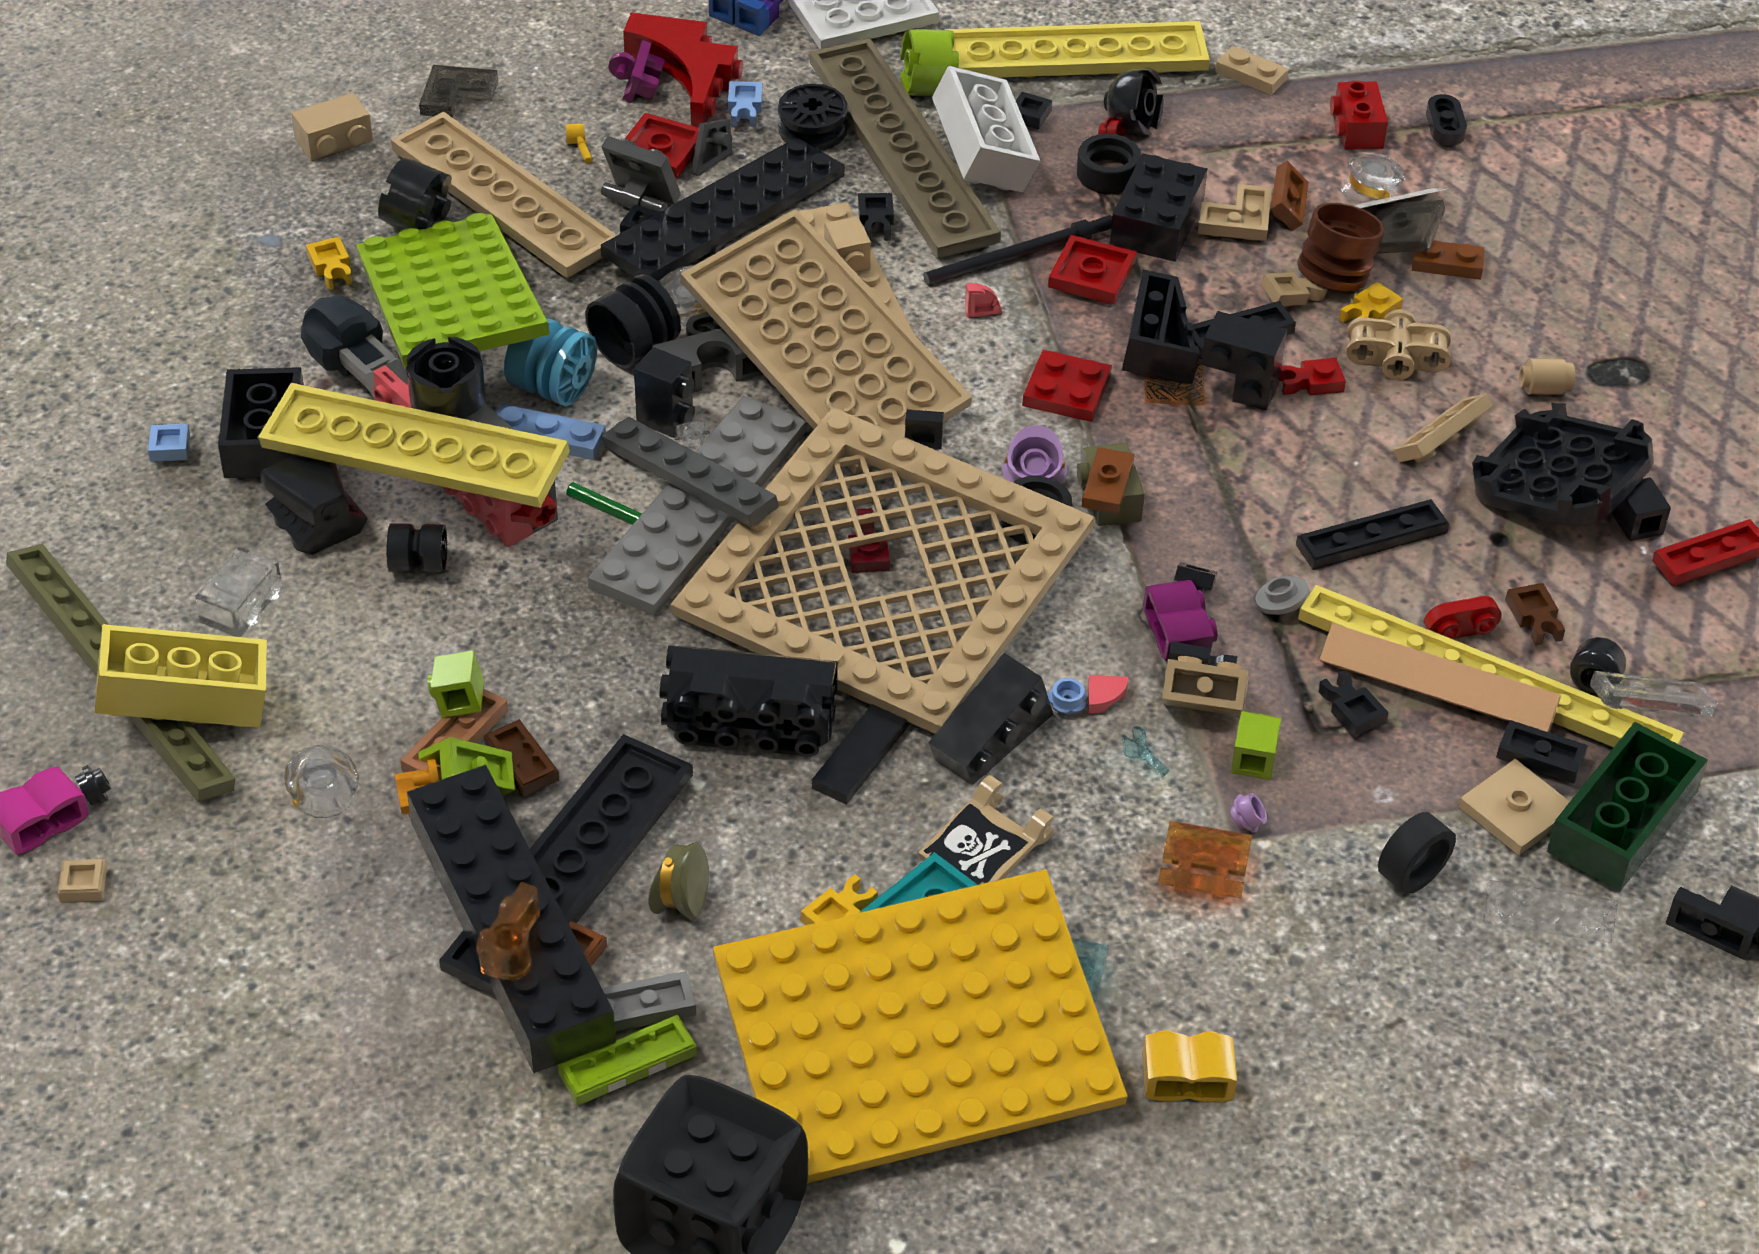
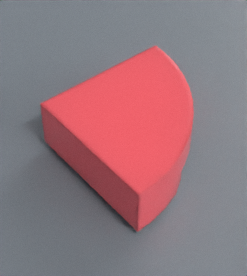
M966 283L965 313L967 318L1002 314L1000 303L992 289L978 283Z
M1089 675L1088 714L1105 712L1109 706L1122 700L1127 692L1128 677Z

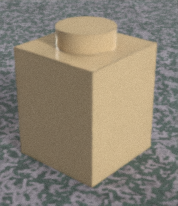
M859 217L825 222L824 239L855 272L869 270L871 263V241Z

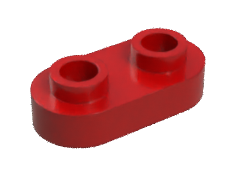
M1480 596L1437 605L1425 615L1423 624L1430 631L1450 639L1490 633L1500 622L1502 612L1492 597Z

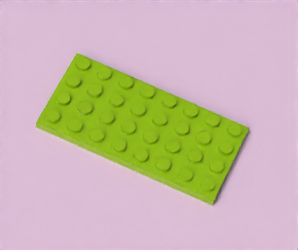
M475 213L469 215L465 220L457 222L440 221L430 228L421 230L409 228L400 231L395 236L386 238L374 236L367 238L364 243L356 244L359 259L404 369L407 367V356L410 351L418 344L435 338L436 343L448 342V337L461 338L475 345L480 352L550 335L548 321L492 214Z

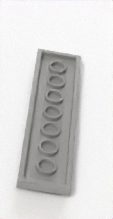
M743 395L696 450V453L761 487L806 433L807 422L803 418ZM668 483L588 577V587L591 590L655 616L735 518L677 486Z

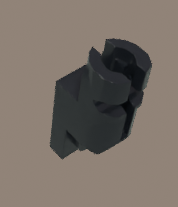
M1731 885L1721 904H1717L1700 894L1680 887L1673 898L1665 924L1745 960L1753 944L1759 945V897Z

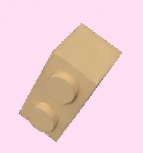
M354 93L291 112L295 140L311 161L373 141L370 114Z

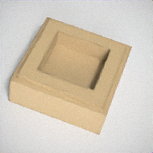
M105 859L62 860L58 887L60 903L103 901L107 874Z

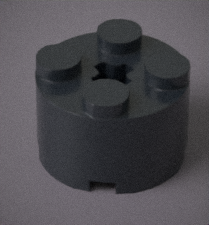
M402 158L395 164L387 177L386 182L391 184L388 195L381 193L378 205L379 219L401 230L409 228L421 230L432 227L438 217L444 219L450 210L451 200L447 198V194L452 180L451 175L418 161Z
M448 337V342L436 343L435 338L429 339L415 346L408 354L406 373L411 408L463 419L475 413L485 402L486 393L481 355L478 348L469 341L457 337Z

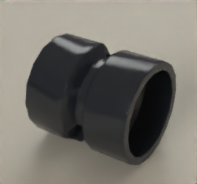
M389 524L386 544L387 568L389 572L412 573L415 567H418L421 573H445L448 550L446 525L422 524L420 529L417 530L413 524Z

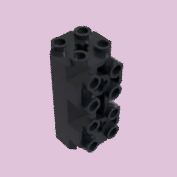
M668 646L666 668L670 669L669 675L662 674L659 691L660 698L667 699V702L664 701L662 705L661 725H667V727L675 732L674 738L683 745L732 749L738 745L740 738L748 734L755 740V747L763 753L813 757L818 754L821 746L831 741L836 705H834L835 694H837L838 661L688 646Z

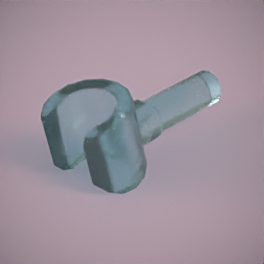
M1139 726L1133 727V739L1122 734L1123 753L1126 757L1142 758L1162 777L1168 774L1169 769L1147 748L1146 732L1143 728Z

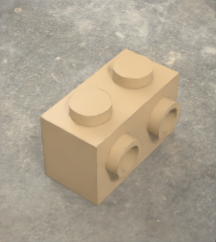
M1178 656V660L1168 659L1162 695L1163 703L1166 706L1240 716L1241 711H1244L1249 681L1248 671L1241 670V665L1230 662H1218V666L1202 664L1201 659L1189 656Z

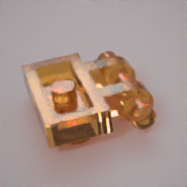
M1170 821L1162 863L1178 865V869L1161 868L1158 884L1172 886L1176 892L1187 893V889L1211 893V898L1224 900L1225 896L1241 899L1244 882L1228 880V874L1245 877L1252 835ZM1191 868L1216 873L1215 877L1190 873Z

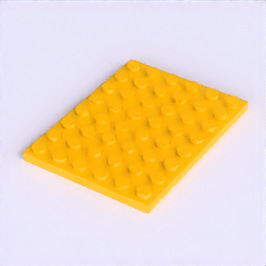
M1047 869L713 947L714 961L753 1097L783 1111L803 1127L808 1141L807 1183L1124 1105L1127 1102L1128 1096Z

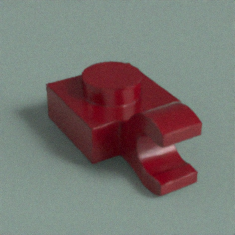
M872 508L857 509L858 516L873 513ZM874 522L860 525L863 536L875 533ZM856 534L848 535V539L857 537ZM887 540L848 548L852 573L890 571Z

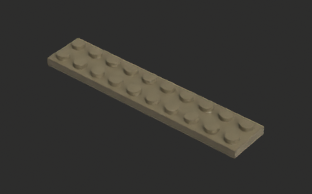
M867 38L811 51L810 64L824 85L833 87L844 95L848 103L847 120L936 258L1000 243L1001 231L968 182L963 179L960 170L872 40Z

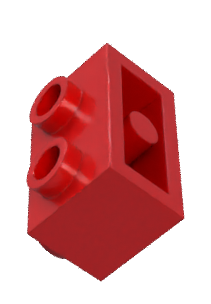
M1356 80L1338 82L1336 96H1331L1330 113L1331 116H1336L1335 133L1336 136H1341L1344 150L1384 149L1388 120L1377 81L1362 82Z

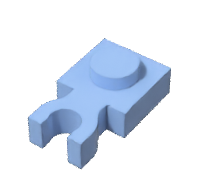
M729 81L728 112H731V127H738V120L748 119L750 127H756V113H761L762 82Z

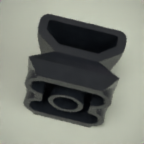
M295 455L267 467L261 472L262 484L274 496L265 505L273 514L276 526L286 530L291 536L293 547L297 551L311 555L360 534L368 520V517L344 490L336 463Z

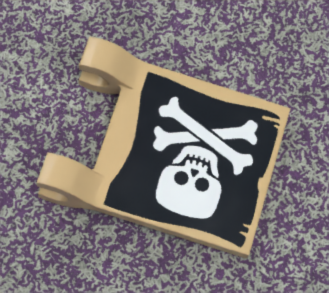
M988 775L979 784L971 800L918 852L919 858L925 860L935 852L977 885L1001 880L1035 846L1044 844L1052 837L1054 829L1048 825L1054 821V817L1040 808L1030 818L1026 827L1023 828L995 809L1003 800V795L997 792L1002 788V782Z

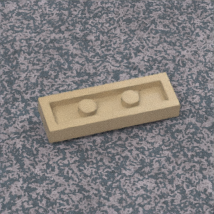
M1485 393L1460 400L1394 448L1393 452L1399 463L1413 459L1416 463H1421L1430 459L1436 454V447L1453 442L1460 436L1458 431L1462 428L1472 427L1482 421L1481 414L1493 406L1488 394Z

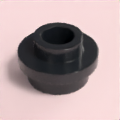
M89 765L82 767L83 772L75 776V779L88 802L92 805L98 801L102 803L108 801L106 792L112 788L102 770L97 768L93 771Z

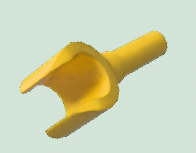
M580 123L566 124L567 144H578L585 163L592 162L593 159L586 146L584 125Z

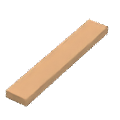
M1334 623L1331 625L1319 659L1325 664L1509 722L1512 720L1546 732H1550L1561 699L1560 694Z

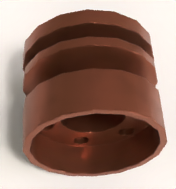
M1324 203L1318 205L1313 211L1307 230L1309 237L1304 241L1302 252L1297 261L1299 271L1309 280L1329 289L1357 291L1364 288L1374 265L1373 256L1378 252L1385 232L1383 223L1376 216L1353 205L1343 203Z

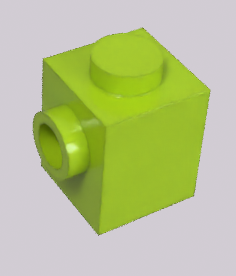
M474 650L436 656L434 658L433 674H428L427 683L429 693L432 698H435L441 717L481 712L484 678Z

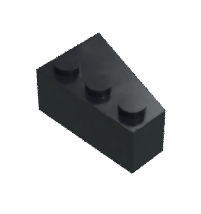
M1143 269L1122 370L1192 385L1200 358L1199 347L1195 346L1193 340L1194 330L1192 323H1188L1186 316L1187 306L1177 276Z
M1004 653L928 742L935 761L971 785L975 784L1053 715L1042 677Z

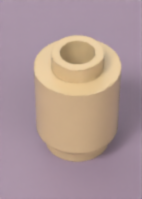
M1528 358L1526 364L1521 365L1519 369L1520 387H1525L1527 394L1563 395L1565 391H1572L1574 388V364L1572 362H1565L1564 359Z

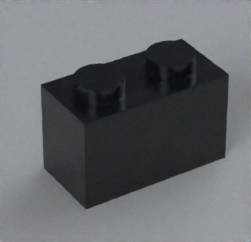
M653 347L634 368L636 421L674 438L684 426L690 425L695 415L692 397L694 379H692L691 362Z

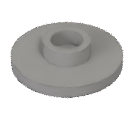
M1280 576L1271 579L1257 592L1255 600L1259 610L1262 612L1279 615L1291 612L1302 606L1310 591L1305 580L1293 576Z

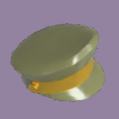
M691 843L687 846L677 844L668 850L649 891L648 904L654 914H660L669 908H676L690 920H695L700 915L708 890L709 865L706 853L699 843Z

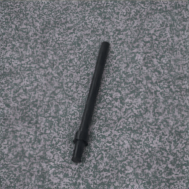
M1108 215L1089 222L1086 219L1072 223L1070 228L924 272L925 283L929 286L1065 244L1070 235L1091 239L1092 235L1111 229L1112 216Z

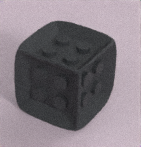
M683 1075L666 1091L631 1142L620 1164L613 1188L615 1226L620 1243L631 1254H775L795 1221L807 1188L808 1141L803 1127L783 1111L739 1090L705 1077Z

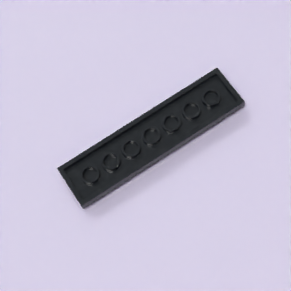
M796 137L602 243L601 256L632 276L641 273L660 281L711 252L712 248L717 245L720 247L844 177L845 165Z
M623 734L531 846L530 851L568 924L570 921L577 923L684 788L693 776V764ZM463 930L439 959L440 970L495 996Z

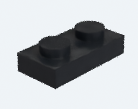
M1510 720L1498 747L1496 758L1507 762L1516 759L1528 769L1575 783L1588 745Z

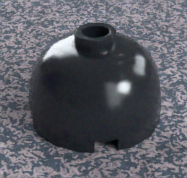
M1151 68L1131 69L1118 75L1110 85L1108 92L1105 93V110L1108 111L1109 117H1114V120H1122L1120 126L1124 127L1128 134L1150 136L1152 135L1148 131L1150 127L1156 130L1159 127L1163 113L1164 98L1163 95H1157L1156 84L1162 83L1157 72Z

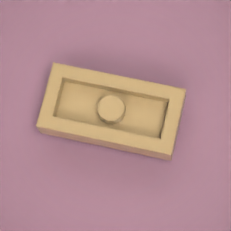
M1232 46L1216 61L1215 68L1216 73L1269 95H1272L1288 79L1289 71L1288 68L1278 65L1274 61L1266 60L1235 46Z

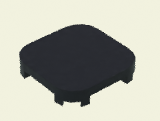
M1552 402V410L1528 414V411L1523 409L1515 415L1516 428L1488 457L1476 455L1472 462L1475 493L1482 503L1494 508L1557 524L1577 526L1597 522L1611 514L1650 471L1654 464L1652 438L1644 431V423L1631 419L1622 429L1567 416L1565 403Z

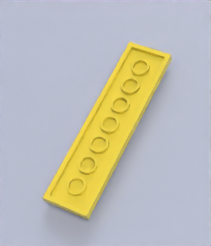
M1200 21L945 29L954 32L952 51H958L959 53L958 68L997 78L1064 77L1067 75L1086 74L1095 76L1099 74H1122L1137 68H1151L1157 73L1209 70L1210 59Z
M290 383L258 436L262 448L539 508L570 452L568 441L295 383Z

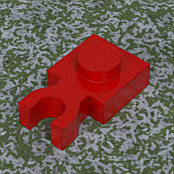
M1337 358L1302 361L1301 368L1289 365L1282 366L1280 381H1283V395L1295 394L1307 389L1309 396L1340 393L1345 390L1346 380Z

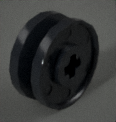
M824 84L796 86L786 91L779 99L778 132L786 143L797 137L820 151L830 149L840 144L847 135L848 103L844 95L837 89Z

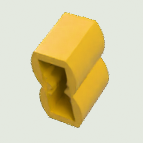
M1162 1030L1145 1035L1142 1062L1146 1098L1166 1102L1181 1101L1189 1098L1200 1102H1225L1234 1099L1237 1086V1072L1233 1037L1213 1031L1187 1036L1170 1030Z

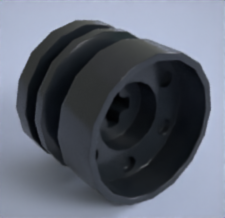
M640 273L632 277L627 282L616 287L615 291H610L588 304L585 311L586 325L589 334L595 337L598 350L609 362L624 369L640 362L652 349V345L675 340L681 331L680 315L670 294L659 281L646 274Z

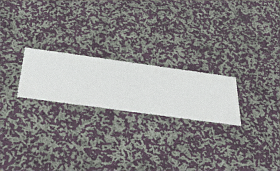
M1431 188L1353 206L1364 208L1446 189Z

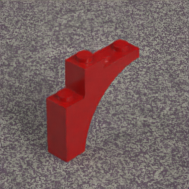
M630 13L623 30L624 52L629 53L636 59L642 40L651 43L649 53L665 59L662 70L677 80L689 95L691 126L699 128L700 123H705L709 117H714L716 97L720 98L722 91L729 92V81L740 80L742 77L743 60H738V46L712 43V36L707 35V22Z

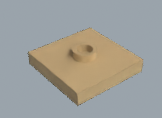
M1514 759L1460 797L1458 807L1520 856L1552 832L1555 819L1570 801L1522 763Z

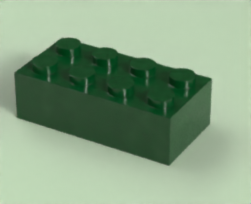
M1634 722L1555 819L1547 852L1621 892L1698 792L1708 759Z

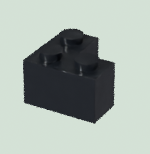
M1217 311L1204 337L1201 365L1236 374L1232 401L1267 411L1280 382L1287 329Z

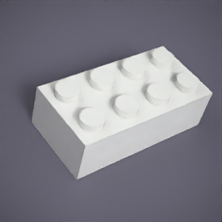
M948 66L932 99L963 179L973 184L983 183L996 186L1005 191L1024 192L1040 163V159L1007 80Z

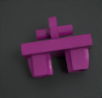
M642 40L636 59L629 53L620 52L612 55L609 60L608 68L610 73L619 80L628 79L622 100L632 103L635 94L652 100L665 59L649 53L651 47L649 42Z

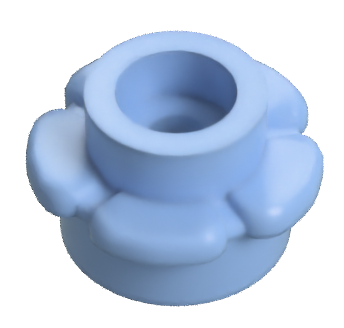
M1063 678L1055 682L1053 689L1048 693L1050 704H1053L1055 711L1070 715L1078 713L1085 708L1087 694L1084 691V686L1078 680Z

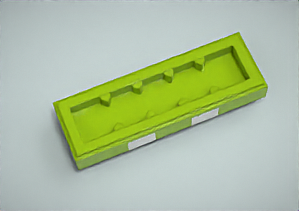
M677 1014L616 1040L614 1044L558 1064V1074L576 1106H579L697 1056V1046Z

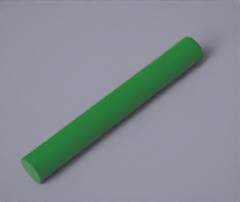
M574 482L567 488V496L631 525L642 515V513Z

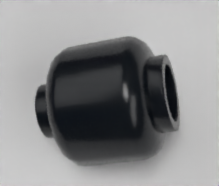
M1595 637L1586 640L1580 644L1570 663V676L1573 683L1579 690L1591 695L1608 694L1617 687L1626 669L1625 654L1616 642L1608 638Z

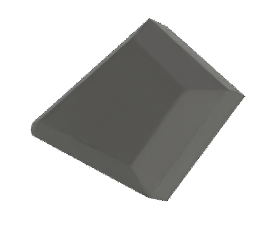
M730 119L700 123L692 174H701L732 153Z

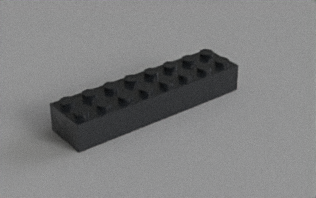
M483 765L407 791L411 824L533 1074L616 1043L614 1011L487 766Z

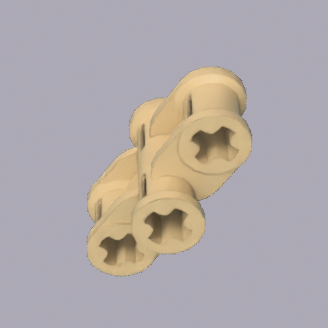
M1395 309L1386 314L1384 320L1359 317L1349 323L1347 332L1351 341L1346 349L1349 360L1360 365L1382 366V372L1389 379H1407L1413 374L1414 370L1440 372L1445 370L1451 362V354L1447 349L1451 343L1450 331L1438 324L1416 323L1414 315L1407 310ZM1400 319L1403 320L1402 329H1399ZM1363 327H1366V337H1363ZM1436 334L1438 335V343H1437V344H1435V335H1436ZM1360 345H1364L1362 355L1360 354ZM1432 352H1435V362L1431 361ZM1396 360H1399L1398 370H1395Z

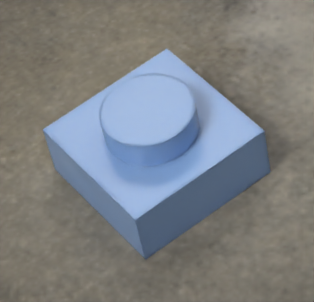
M189 424L151 425L148 444L150 462L188 460L190 443Z

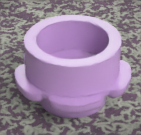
M1254 793L1246 796L1241 794L1236 796L1234 806L1230 810L1233 821L1240 829L1245 828L1252 833L1257 832L1259 826L1267 822V814L1262 802Z

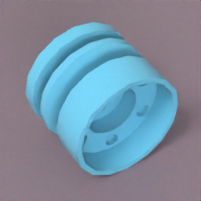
M545 317L548 321L550 335L509 344L504 360V375L507 383L532 394L538 392L541 397L566 407L572 405L583 394L589 384L597 360V343L592 335L583 331L579 332L570 326L563 328L559 322Z

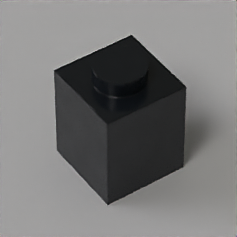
M1649 477L1642 479L1612 512V515L1630 542L1663 535L1671 507L1653 479Z

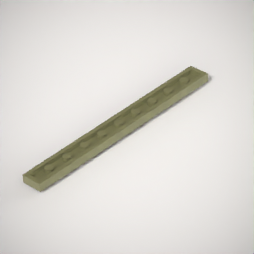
M43 544L7 552L6 565L97 677L102 624L109 625ZM128 716L197 802L234 791L236 778L190 722Z

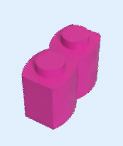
M52 767L38 772L25 782L23 786L13 787L0 792V837L15 854H22L35 849L48 840L52 834L62 833L75 827L89 815L85 795L59 767Z

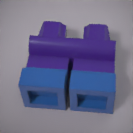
M709 0V16L732 26L735 24L737 28L760 36L779 18V5L783 0Z

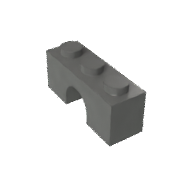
M722 328L652 345V348L655 347L691 362L692 379H694L692 393L702 390V371L707 368H724L731 372L736 382L764 375Z

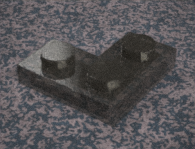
M433 65L419 103L420 115L434 117L444 111L453 118L459 98L492 101L499 81L498 70Z

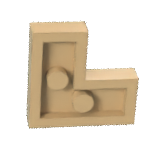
M1238 184L1236 205L1201 202L1198 234L1266 241L1272 187Z

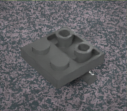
M607 136L601 147L616 185L605 182L601 188V195L620 201L621 206L630 209L633 205L659 212L667 208V204L664 202L672 205L677 202L681 193L668 157L664 153L656 149L647 150L636 146V144L628 139L619 140Z

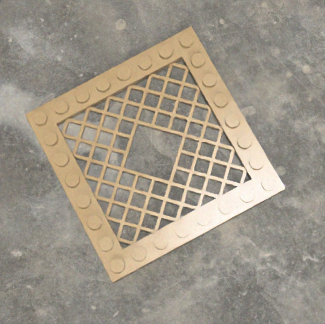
M832 407L765 488L777 496L779 507L752 527L738 521L670 604L671 614L756 653L838 661L837 690L870 705H876L936 734L996 663L1092 531L1095 517ZM860 464L863 474L843 477L840 467ZM867 464L877 467L881 470L869 472ZM834 469L837 479L824 482ZM892 477L895 488L876 492L873 481ZM900 478L914 484L902 486ZM861 483L867 484L870 493L850 497L847 486ZM841 489L844 498L824 502L821 491ZM925 491L928 502L914 505L908 504L907 494ZM932 491L947 498L935 500ZM815 494L818 504L804 506L811 496ZM899 496L902 507L883 511L879 500ZM873 502L876 510L875 513L856 515L853 505ZM965 505L981 512L968 514ZM958 506L961 516L947 519L941 518L939 508ZM847 507L850 518L830 521L827 511ZM932 511L935 521L915 524L912 514ZM821 512L824 523L804 527L801 516ZM906 516L908 527L889 530L886 519ZM795 517L798 528L784 531ZM991 519L994 530L975 534L972 526L973 522ZM998 519L1014 526L1001 528ZM880 522L883 532L863 536L861 524ZM965 525L968 535L949 539L945 528ZM854 527L857 537L837 541L834 530ZM939 530L942 541L922 544L919 533ZM822 532L828 533L830 543L810 546L808 535ZM1024 533L1028 544L1008 547L1005 537ZM912 535L930 586L857 601L840 550ZM801 537L804 548L784 552L781 541ZM998 538L1001 550L982 553L979 542ZM773 543H775L778 553L764 556ZM972 544L975 555L956 559L953 547ZM946 550L949 558L948 561L934 564L929 563L926 553ZM834 551L837 562L817 566L814 555ZM1022 555L1015 564L1012 557ZM802 557L808 558L811 568L790 572L788 560ZM1005 558L1008 570L994 573L989 572L986 562ZM781 562L784 573L768 577L763 576L761 566ZM979 564L983 575L963 579L960 567ZM754 568L757 579L743 581ZM953 569L955 581L941 584L936 583L933 573ZM840 571L843 579L842 583L823 586L820 575ZM814 577L817 588L796 591L794 580ZM1003 580L996 590L993 582ZM787 582L789 594L769 596L767 586ZM981 584L987 585L990 595L970 599L967 587ZM755 588L761 589L764 599L750 602L742 601L740 591ZM960 589L964 601L944 605L940 593ZM847 591L850 603L830 607L827 595ZM934 596L937 606L917 610L914 598ZM820 597L823 608L803 612L801 600ZM907 600L910 612L890 616L887 604ZM794 603L797 614L776 617L773 606ZM880 606L883 614L882 618L863 621L861 609ZM984 606L980 613L976 615L974 608ZM762 608H767V612H765V611H763V610H761V609H762ZM967 609L971 621L951 625L947 613ZM854 612L857 623L836 626L833 615ZM937 615L941 616L944 627L924 631L920 619ZM827 617L830 629L816 632L809 631L806 621ZM914 621L917 629L916 633L897 636L894 624ZM794 623H800L801 627L794 625ZM887 626L890 638L870 642L867 630ZM860 632L864 644L849 647L842 645L840 636ZM965 632L957 642L955 634ZM948 636L951 648L931 651L928 639ZM833 637L834 642L828 640L827 638ZM921 641L924 653L904 657L901 645ZM894 647L898 659L877 662L874 651ZM867 652L868 657L861 655V653ZM945 658V660L937 669L935 660ZM928 662L932 674L915 678L911 677L908 666ZM901 668L902 672H899L895 669Z

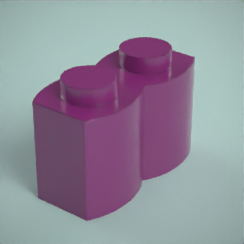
M1191 580L1151 585L1145 588L1143 600L1144 613L1151 630L1154 632L1160 654L1165 661H1168L1171 641L1211 649L1213 642L1217 641L1216 623L1213 618H1208L1205 612L1204 595L1201 590L1197 591Z

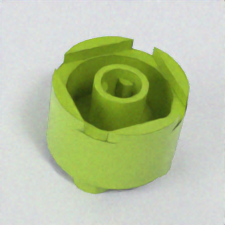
M908 29V31H905L900 60H904V71H900V80L908 95L933 96L947 67H959L958 51H952L954 46L953 31Z

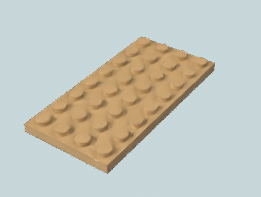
M796 208L680 273V282L813 429L816 428L833 407L905 437L906 409L944 412L943 422L971 406L972 396ZM860 464L847 466L854 475L862 472Z

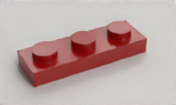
M1751 519L1657 549L1654 552L1652 562L1669 582L1675 586L1759 558V528Z

